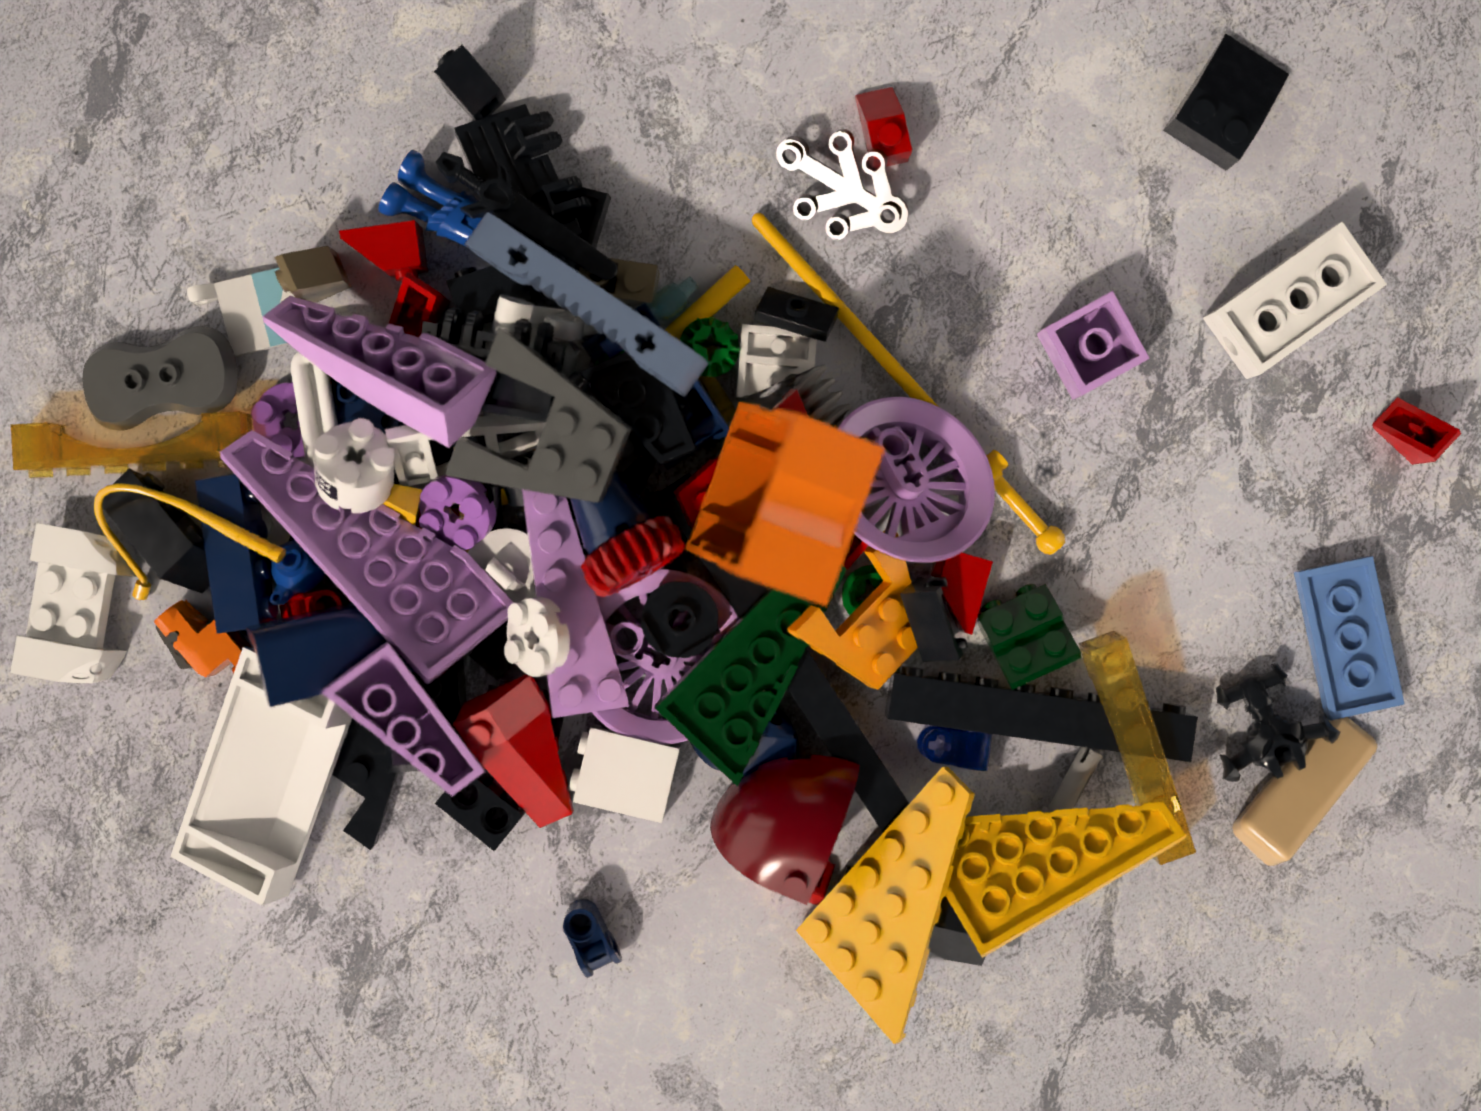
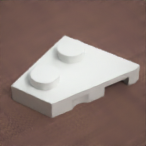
M742 324L736 398H745L815 368L817 339L777 327Z

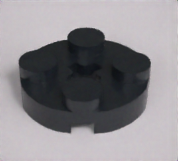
M668 582L655 589L649 595L642 609L641 627L646 640L656 651L669 657L689 658L701 653L711 644L718 627V610L712 597L703 588L691 582ZM678 608L681 613L686 611L690 613L691 617L687 620V625L689 626L687 629L682 630L679 626L674 628L670 626L669 621L673 619L671 611Z

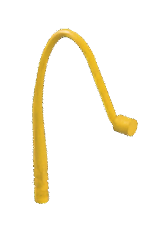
M117 483L104 487L95 496L94 510L100 528L139 579L136 581L132 596L138 600H146L148 598L151 583L148 582L145 573L106 522L102 503L104 497L112 492L126 491L139 493L171 504L196 517L232 540L239 542L241 545L247 546V548L257 551V553L265 557L267 556L276 563H280L286 554V549L270 543V541L260 538V536L252 532L250 533L249 530H245V528L202 507L150 488Z

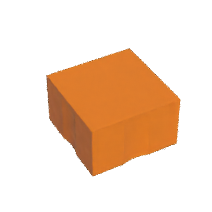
M739 402L721 449L713 478L704 496L685 549L704 559L716 562L718 566L738 576L827 606L885 448L799 413L780 409L769 410L759 405Z

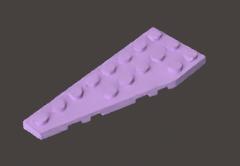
M253 430L220 451V457L224 463L427 685L508 620L507 611L514 602L463 549L456 545L452 547L436 538L435 533L424 527L422 529L402 519L399 513L383 504L374 510L364 513H352V509H345L340 506L339 510L330 507L317 491L314 468L293 457L292 452Z

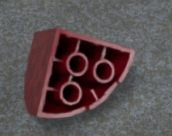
M811 755L810 759L788 760V757H784L759 765L756 771L741 779L738 787L733 783L723 794L714 809L710 831L717 849L729 864L751 881L807 905L839 836L854 793L860 765L848 760L822 755Z

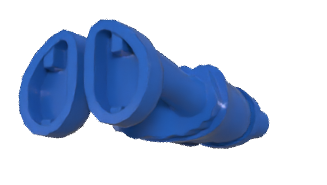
M414 149L411 150L399 168L397 177L399 184L392 182L387 187L380 200L378 211L386 216H396L399 214L413 216L427 223L425 231H436V236L448 238L465 246L464 243L482 218L472 219L461 212L460 207L479 201L472 194L468 195L466 191L461 193L455 192L432 179L425 171L423 156ZM401 185L431 198L443 205L440 210L433 208L411 195Z

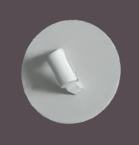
M497 529L491 531L483 540L469 549L468 554L514 603L529 598H536L527 533L517 529Z

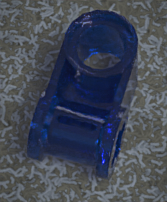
M928 726L918 734L916 740L917 748L930 761L937 764L954 765L964 769L988 771L993 734L939 726ZM938 735V739L944 741L943 748H937L935 752L928 745L930 741H936Z

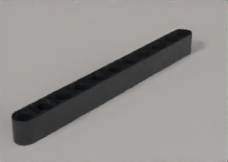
M690 473L658 494L687 539H689L693 527L689 526L674 491L691 477ZM700 557L740 618L768 591L764 584L738 576L718 566L716 562ZM805 649L787 689L832 757L848 760L860 765L854 790L882 832H884L909 805V802L808 650Z

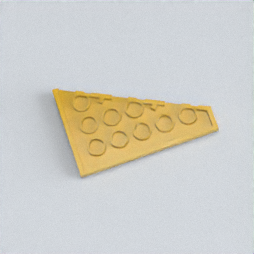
M945 766L935 774L796 929L799 935L893 1044L900 1043L906 1036L904 1030L910 1009L914 1007L916 1001L917 984L922 980L930 952L928 946L934 925L939 921L941 901L947 893L954 865H952L959 839L963 837L965 817L970 812L975 795L949 767Z
M1144 803L1138 806H1131L1129 804L1115 805L1116 807L1088 809V807L1059 809L1054 812L1032 811L1027 812L1028 814L1002 816L1000 814L968 816L965 818V830L962 839H959L952 865H954L946 897L981 957L987 956L1186 839V834L1165 803Z

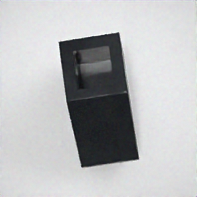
M463 45L456 50H449L440 58L437 64L438 68L434 73L447 93L474 121L492 115L506 101L501 89Z

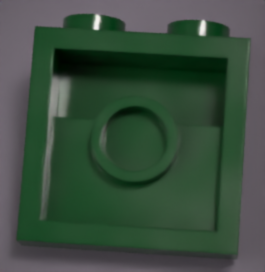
M1027 584L1016 592L1015 598L1004 603L1000 599L992 600L981 608L982 613L978 614L977 617L979 629L1012 690L1082 658L1081 650L1063 619V613L1046 584L1039 587L1035 584Z

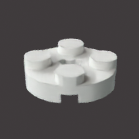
M545 597L529 598L511 604L507 611L508 623L507 642L504 646L505 657L508 662L516 663L529 676L540 677L554 673L556 667L563 666L568 657L570 648L567 623L560 624L556 613L561 611L553 601Z

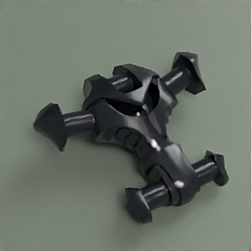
M1276 663L1271 664L1272 671L1262 675H1244L1235 686L1223 690L1221 685L1216 687L1218 704L1227 710L1231 703L1243 699L1245 712L1252 714V719H1255L1250 735L1242 743L1244 750L1230 759L1224 754H1219L1223 762L1222 779L1226 781L1238 782L1241 776L1239 771L1252 762L1255 766L1265 767L1277 779L1284 777L1281 770L1283 765L1293 762L1298 770L1306 768L1305 752L1308 748V740L1323 738L1325 741L1333 744L1340 736L1341 732L1329 722L1325 712L1319 716V723L1302 726L1301 720H1288L1286 717L1281 718L1279 714H1274V709L1272 708L1274 700L1272 697H1269L1266 689L1278 684L1286 686V678L1288 676Z

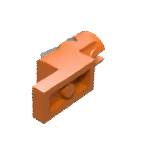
M187 599L175 603L154 621L156 630L164 644L168 647L180 669L193 668L204 677L218 674L230 663L234 665L232 668L234 673L243 647H251L239 631L217 634L215 619L207 625L206 622L209 620L197 611Z

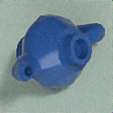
M296 540L280 545V547L286 549V554L280 563L270 561V572L277 584L270 597V602L273 605H284L295 593L307 592L315 588L324 579L325 572Z

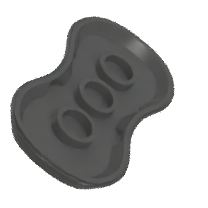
M194 326L183 330L168 341L154 346H137L122 342L105 344L97 348L88 357L83 369L82 382L86 403L94 419L102 426L112 430H128L140 425L156 414L167 411H181L195 415H211L219 412L231 403L236 394L238 370L233 349L227 338L221 332L211 327Z

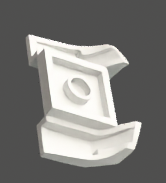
M36 523L30 561L38 562L29 620L26 635H17L10 673L68 683L92 684L110 679L127 652L121 649L103 648L115 575L137 576L106 536ZM120 541L138 564L134 548Z

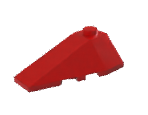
M526 674L465 702L453 725L473 756L537 826L542 828L572 815L574 810L565 771L561 767L558 739L554 736L551 723L550 704L533 676Z

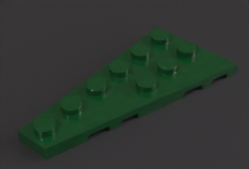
M843 565L827 606L771 587L655 704V709L737 787L751 756L754 755L759 745V740L769 720L773 718L798 668L797 665L806 647L808 648L809 646L803 640L790 634L787 629L810 605L819 607L823 613L826 612L847 571Z

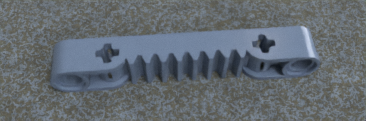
M486 212L464 243L473 253L513 281L522 285H532L538 292L542 291L548 299H554L563 309L567 308L573 316H579L586 325H592L600 334L604 333L611 342L617 341L621 348L628 351L642 369L682 396L687 395L708 365L705 359L685 344L489 212ZM520 258L528 259L525 264L518 262ZM645 342L650 345L654 343L656 346L653 351L648 349L643 351L641 347Z

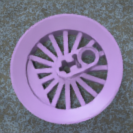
M887 397L870 401L858 407L839 425L837 429L862 439L867 437L869 442L882 446L891 453L889 454L884 450L869 493L873 494L867 496L863 509L881 501H886L869 520L861 513L854 534L864 543L889 556L901 560L924 563L954 557L969 548L981 536L990 521L994 506L995 487L993 474L983 448L970 430L957 418L942 408L923 400L908 397ZM921 442L932 449L922 461L918 455ZM939 455L945 462V465L927 472L926 467ZM952 473L955 482H930ZM941 495H958L959 503ZM892 506L884 533L874 525ZM901 518L903 535L895 538Z
M660 569L641 582H637L629 588H625L618 593L615 592L610 596H596L607 632L610 633L609 639L614 655H620L629 660L617 664L619 672L637 666L640 667L623 681L624 688H628L643 674H646L629 708L623 707L592 713L601 723L617 734L662 745L688 740L664 717H659V712L655 709V704L660 700L662 679H664L667 691H669L674 686L672 676L678 682L683 677L680 670L687 673L692 668L684 662L697 663L704 655H695L689 658L667 656L671 659L669 662L663 660L660 665L654 662L655 655L651 653V649H655L646 640L641 624L623 603L639 596L643 609L647 601L646 593L653 592L668 582H691L709 593L718 610V628L720 633L714 636L711 644L717 643L739 620L735 610L726 598L710 584L693 575L669 569ZM618 609L626 620H622L614 626L608 623L607 620ZM688 611L679 612L672 628L682 625ZM622 628L634 630L638 638L637 644L628 648L619 644L617 640L618 631ZM654 678L651 716L638 713L636 709Z

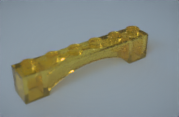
M240 411L202 413V421L179 436L153 445L126 449L101 448L85 443L65 433V425L50 422L11 424L13 470L28 472L31 479L53 478V471L66 470L67 476H90L91 469L104 468V474H124L130 466H142V472L166 471V464H180V470L204 469V462L216 461L218 468H229L221 459L220 451L252 430L251 414Z
M1111 631L1078 643L1089 678L1096 688L1115 736L1126 769L1135 806L1143 805L1144 803L1164 802L1186 834V839L1155 856L1153 859L1159 865H1163L1196 853L1127 638L1116 631Z

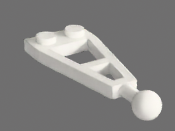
M507 415L477 417L475 424L461 437L484 435L487 448L512 458L536 449L545 422ZM408 425L385 429L389 448L393 447L395 450L394 466L400 485L424 489L433 479L445 475L449 462L435 466L429 440H433L432 438ZM527 432L500 443L497 441L496 434Z

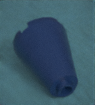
M616 470L602 502L596 503L570 498L584 549L589 556L603 544L612 540L613 537H617L626 530L645 523L649 519L653 520L656 518L650 507Z

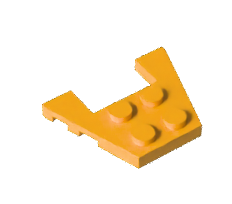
M868 546L864 552L883 579V582L836 630H834L821 609L811 605L787 630L794 637L809 644L818 653L827 656L837 663V666L868 687L879 690L918 646L900 593L912 583L906 560L889 556Z

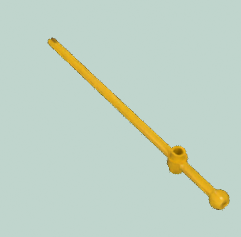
M755 213L752 217L753 226L825 304L839 308L838 319L910 398L923 400L938 406L765 215ZM993 449L986 456L992 470L995 491L1037 536L1036 545L1038 549L1047 555L1054 554L1065 544L1063 531L1053 525L1047 526L1005 480L1002 471L1009 466L1008 462L998 451Z

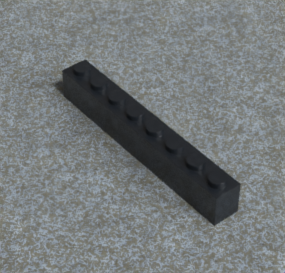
M901 666L900 672H895L890 677L885 716L890 720L1185 762L1192 761L1198 717L1186 713V706L1163 703L1162 709L1149 708V701L1127 697L1125 704L1111 702V695L1088 692L1087 699L1073 697L1074 690L1051 687L1050 693L1036 692V685L1029 683L1012 690L1008 687L998 686L999 680L994 678L976 676L975 683L960 681L961 674L939 671L938 677L924 676V669L910 666Z

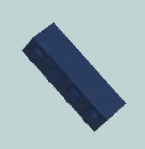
M235 474L195 481L199 507L267 540L268 529L265 521L262 519L261 502ZM201 521L217 634L246 630L247 626L277 620L279 607L270 602V597L273 594L272 575L270 572L271 560L267 556L265 557L257 553V551L241 545L239 542L232 540Z

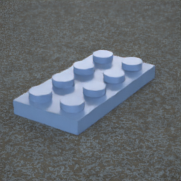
M1365 556L1295 571L1294 577L1321 703L1327 719L1331 721L1405 705L1373 556Z

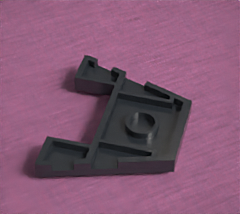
M352 718L332 775L365 798L343 831L371 850L377 844L380 827L388 809V801L398 772L386 773L385 743L364 725H361Z

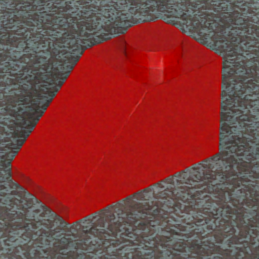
M893 87L855 95L867 153L872 149L882 150L887 156L886 167L908 162L912 153V146L905 115ZM869 157L870 165L873 168L881 166V161L878 157Z
M415 220L339 231L340 239L389 276L395 277L396 281H403L404 275L408 272L419 278V273L429 272L423 229Z
M962 552L954 557L934 562L931 576L946 578L948 586L941 587L943 591L941 595L942 600L959 631L972 635L993 561Z

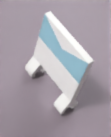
M279 268L216 283L195 285L187 289L189 300L195 305L200 306L216 300L219 301L229 343L235 357L288 344L264 323L262 317L287 297H295L290 291L285 292L280 286L275 271Z

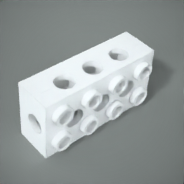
M1340 222L1321 233L1203 317V319L1244 377L1249 379L1268 370L1386 286L1387 283L1345 224ZM1322 274L1326 276L1328 286L1323 282ZM1290 295L1296 299L1297 308L1291 304ZM1259 316L1266 322V331L1259 325Z

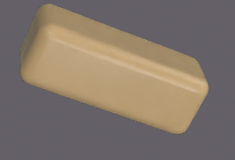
M1348 717L1329 720L1341 732L1338 740L1333 744L1325 741L1323 738L1308 740V748L1305 752L1306 768L1298 770L1293 762L1281 766L1284 777L1277 779L1273 776L1234 821V835L1266 865L1275 866L1290 860L1375 754L1377 750L1376 740Z

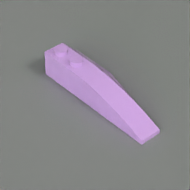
M293 296L287 297L262 316L267 326L327 375L384 413L448 448L475 424L497 374L495 369L485 365L486 362L435 336L422 333L420 337L405 334L403 327L388 324L386 328L370 324L368 317L357 314L341 316L335 314V309Z

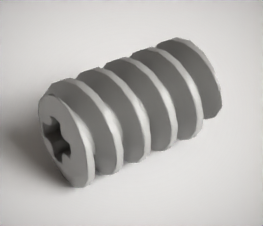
M826 365L817 366L786 386H795L794 389L798 390L800 398L803 399L802 402L806 412H811L808 416L809 418L834 428L839 427L845 419V414L851 408L850 404L839 406L836 404L843 395L842 391L831 393L828 391L835 382L834 378L824 380L820 378L827 369Z

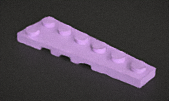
M522 489L536 597L550 599L559 607L561 612H557L556 615L559 618L560 624L567 623L570 635V648L567 660L563 666L556 667L554 673L546 675L551 715L553 718L629 707L628 698L596 594L587 584L581 569L585 557L567 498Z

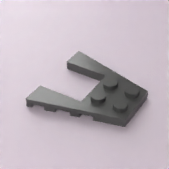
M498 328L485 365L555 396L554 402L529 467L463 437L457 440L445 475L584 501L602 502L632 428L594 397L588 396L575 386L574 381L564 373H559L543 360L544 357L530 346H525L515 338L509 329Z

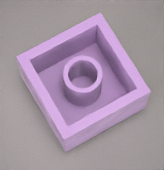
M1113 291L1037 333L1041 344L1072 400L1150 359Z

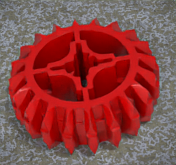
M670 517L649 519L645 523L638 524L619 536L613 537L612 540L603 544L599 549L593 551L590 556L586 557L581 566L585 575L584 578L597 596L605 597L615 592L618 593L653 575V573L664 568L665 565L673 562V559L680 556L685 548L683 536Z

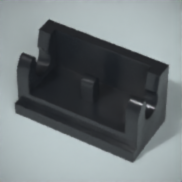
M917 577L900 593L923 662L959 660L963 656L961 648L968 647L965 638H955L941 597L943 594L941 587L948 586L945 577Z

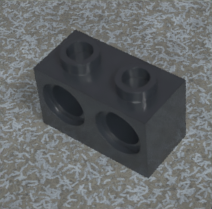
M482 766L485 772L470 782L478 790L477 800L470 801L465 799L461 790L453 796L444 791L435 804L490 849L495 851L523 817L525 811L506 791L493 782L494 778ZM491 808H503L508 814V822L505 824L495 823L490 816Z

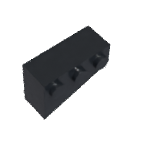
M130 468L113 483L139 485L165 493L163 491L165 489L164 485L149 472L143 475ZM117 491L109 493L104 497L102 508L160 579L201 594L210 587L203 532L185 511L156 498L134 492Z

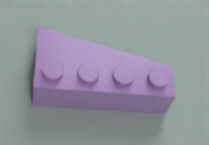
M388 641L322 688L321 693L340 706L361 725H364L451 796L485 772Z

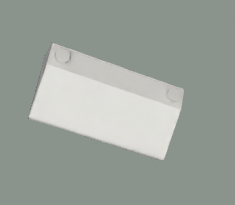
M248 646L243 647L170 857L262 906L289 896L352 717L323 694L269 707L255 649Z

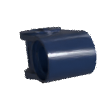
M579 899L570 904L564 918L563 930L586 978L593 976L595 970L611 962L615 964L622 962V955L612 933L608 930L595 903L587 899ZM579 913L585 914L590 918L591 924L587 927H578L572 921V917Z

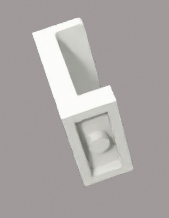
M593 724L589 732H582L578 754L584 756L581 769L574 768L570 780L569 790L575 791L573 802L662 823L681 744L662 745L620 735L614 731L602 729L600 725Z

